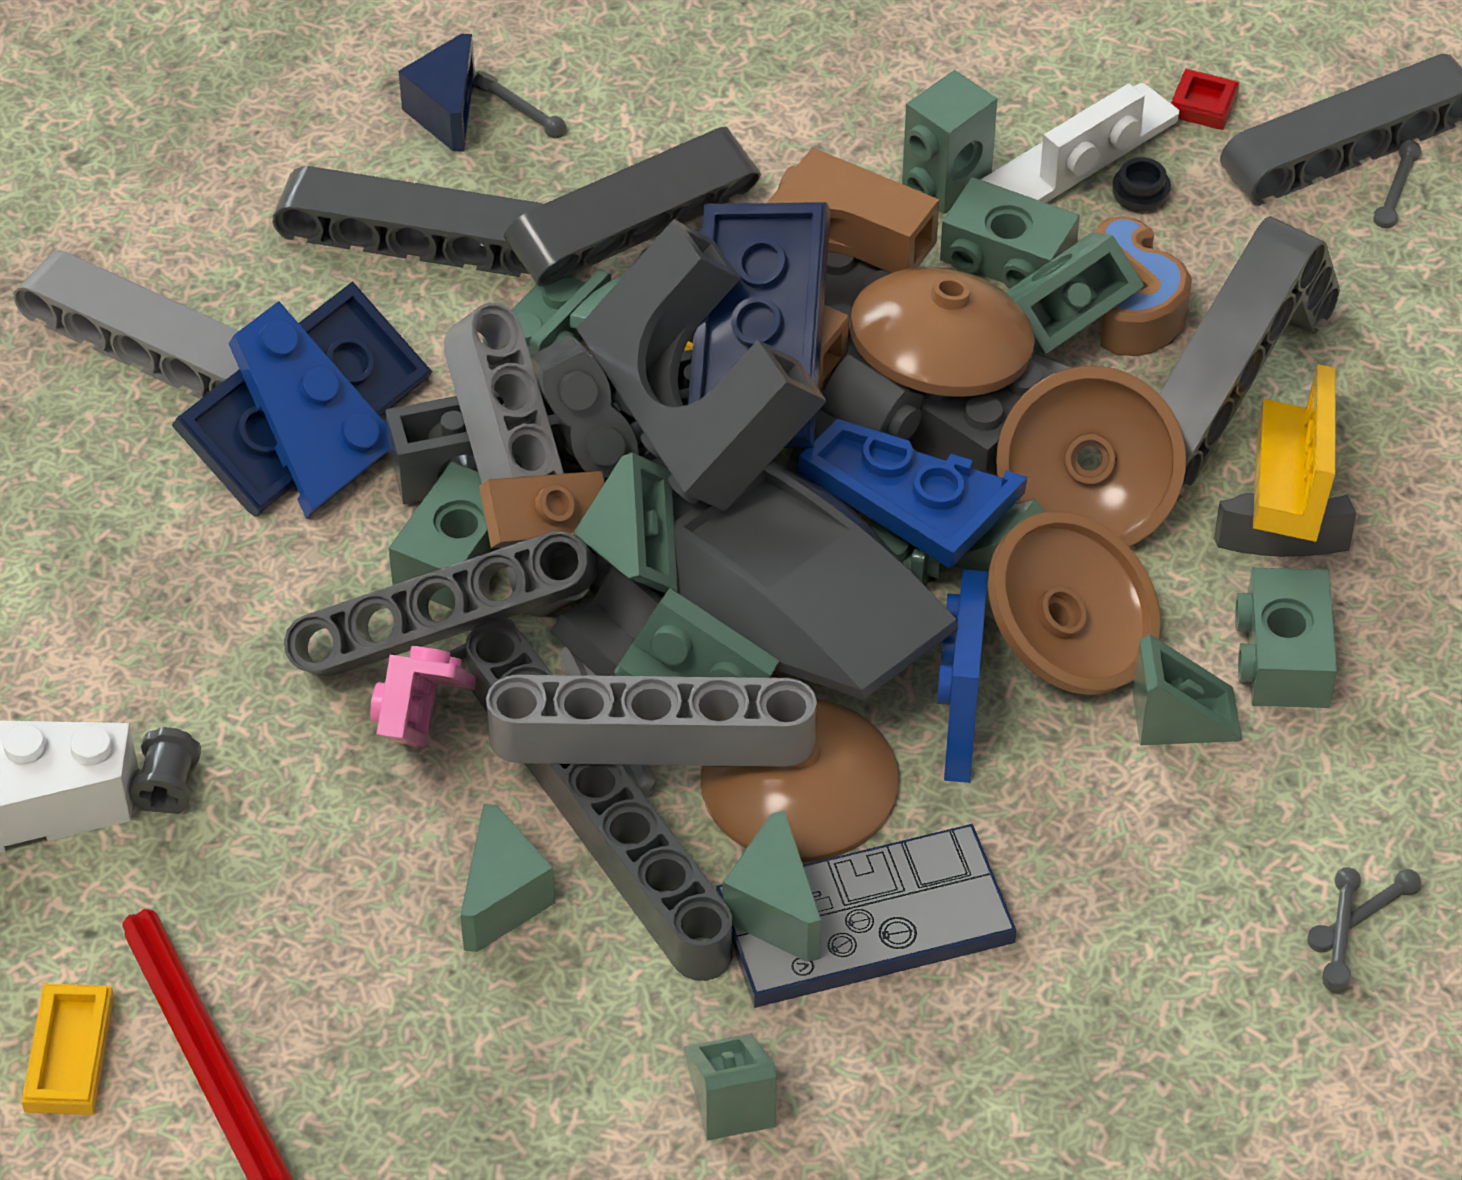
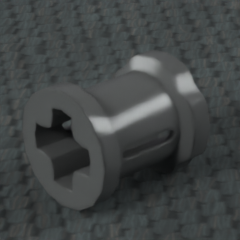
M160 727L156 730L148 731L143 737L141 744L142 754L145 756L142 773L135 777L131 783L130 798L136 806L144 811L179 814L185 811L189 804L190 791L186 786L190 767L195 766L200 759L201 745L189 733L177 728Z

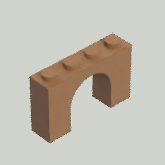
M813 147L796 167L790 166L785 171L778 190L767 202H827L831 209L828 252L852 256L890 273L918 267L937 243L939 199ZM824 305L818 383L820 392L827 385L838 365L848 354L849 315ZM694 332L688 340L691 343H693Z

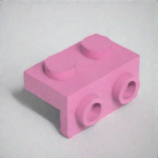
M411 646L409 657L390 655L385 683L378 682L375 685L371 700L370 719L372 722L378 723L376 734L400 745L426 748L437 686L443 685L475 690L477 677L462 669V659L450 657L451 653L447 651Z

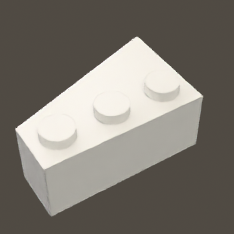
M0 721V853L6 852L5 846L47 837V841L131 821L133 801L130 798L129 791L132 781L137 777L139 767L130 724Z

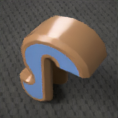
M1125 216L1112 217L1102 221L1095 233L1113 235L1144 284V287L1103 315L1100 346L1119 355L1138 356L1154 352L1168 345L1184 330L1192 278L1182 261L1170 253L1153 249V230L1142 221Z

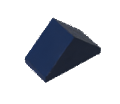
M459 34L398 71L402 110L449 149L456 152H464L474 84L475 66L472 34Z

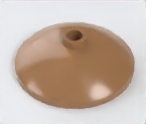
M942 267L903 269L870 283L857 296L852 307L849 324L851 338L856 349L875 370L903 386L942 396H976L994 392L1010 385L1026 371L1032 357L1035 341L1034 331L1027 315L1002 289L973 274Z
M1078 366L1043 378L1028 389L1015 403L1003 424L999 436L996 456L997 475L1003 478L1005 472L1009 471L1028 477L1025 494L1015 504L1036 499L1046 512L1064 511L1083 515L1110 529L1130 547L1158 528L1173 509L1184 482L1186 449L1180 425L1173 411L1151 386L1141 379L1115 368ZM1086 446H1094L1101 452V461L1093 469H1085L1077 461L1079 451Z
M1049 511L1032 515L1021 521L997 545L989 567V600L1002 636L1026 667L1046 682L1058 688L1085 695L1110 693L1134 680L1139 641L1149 634L1157 639L1160 638V610L1155 589L1146 569L1132 549L1119 536L1104 525L1083 515L1064 511Z
M816 699V743L813 753L807 760L798 765L786 767L702 766L701 789L705 806L716 825L729 838L746 849L771 813L785 810L802 862L820 861L845 854L868 841L879 831L889 818L897 798V762L883 734L870 721L857 712L830 701Z

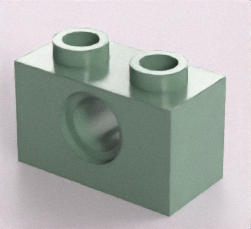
M954 69L906 103L902 184L939 199V211L945 214L952 208L972 177L982 179L992 173L998 98Z
M972 177L942 221L940 260L951 264L959 271L977 273L1002 282L1011 289L1077 243L1080 215Z
M1090 233L1005 293L1020 306L1032 325L1035 338L1033 351L1047 354L1143 288L1144 284L1113 235Z
M451 461L388 548L393 585L500 549V547L491 548L479 489V485L482 484L479 472ZM442 588L436 591L430 598L431 601L454 610L455 596L450 588Z
M1252 567L1248 593H1237L1235 603L1236 631L1247 632L1248 644L1240 643L1238 680L1239 682L1250 683L1252 706L1330 708L1337 674L1329 570Z

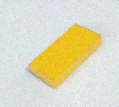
M43 983L21 1102L24 1113L94 1115L114 1001L112 986Z

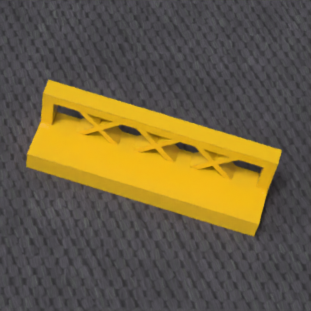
M1317 364L1306 408L1263 399L1257 427L1254 529L1317 542L1335 477L1336 368Z

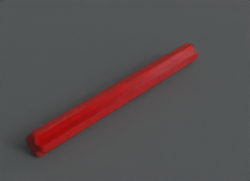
M143 909L137 914L128 915L122 924L125 931L124 936L247 1180H294L157 912L151 909Z

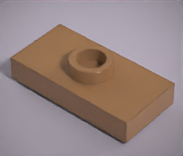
M593 471L488 479L479 485L491 548L507 547L556 531H563L576 536L573 532L605 484L603 472Z

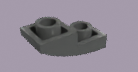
M1244 493L1219 502L1214 540L1218 548L1262 556H1314L1349 551L1357 513L1348 495L1329 498L1317 542L1254 529V494Z

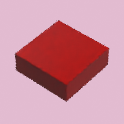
M1185 68L1171 104L1179 110V120L1223 130L1237 98L1240 82Z

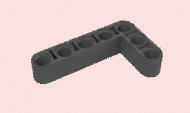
M1266 217L1254 232L1159 392V395L1173 411L1183 434L1186 449V470L1183 485L1191 486L1196 480L1287 324L1291 322L1316 334L1319 329L1315 328L1317 323L1322 318L1328 320L1337 304L1340 286L1327 244L1274 217Z

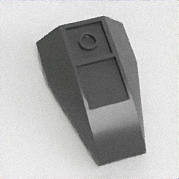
M645 445L638 449L639 456L667 468L663 460L653 455ZM780 453L776 455L726 511L700 500L697 504H692L683 499L672 488L677 593L778 659L779 663L775 670L864 700L958 629L957 619L849 504L797 472L798 464ZM593 550L597 556L598 572L596 579L590 586V590L597 594L613 565ZM653 589L661 598H663L665 593Z

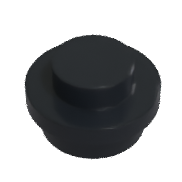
M1137 157L1126 161L1115 174L1112 184V192L1115 199L1123 206L1138 211L1153 210L1162 206L1168 200L1171 190V182L1163 165L1147 157Z

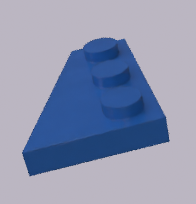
M280 301L234 334L228 343L257 410L263 411L277 441V445L274 447L283 468H289L300 493L297 500L305 518H308L390 452L387 424Z
M836 419L814 441V448H806L799 455L797 470L806 478L823 487L949 569L1025 494L1028 479L1026 476L1006 471L1003 478L972 469L973 460L951 453L947 461L914 451L909 440L840 419Z
M963 570L960 594H947L946 608L957 619L958 629L943 640L937 704L950 705L944 781L970 783L988 581L987 571Z

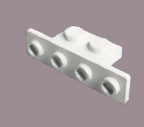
M1128 83L1043 135V142L980 180L1047 203L1177 123L1179 110L1145 83H1139L1134 87Z

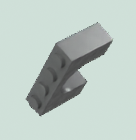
M673 219L576 329L591 350L589 353L600 365L606 377L610 379L617 390L613 395L616 403L623 411L636 419L644 431L640 436L642 443L653 455L663 460L671 473L668 477V482L675 492L692 504H697L700 500L726 511L827 400L798 359L757 340L708 394L694 403L683 405L678 387V372L685 346L696 328L741 278L713 239Z

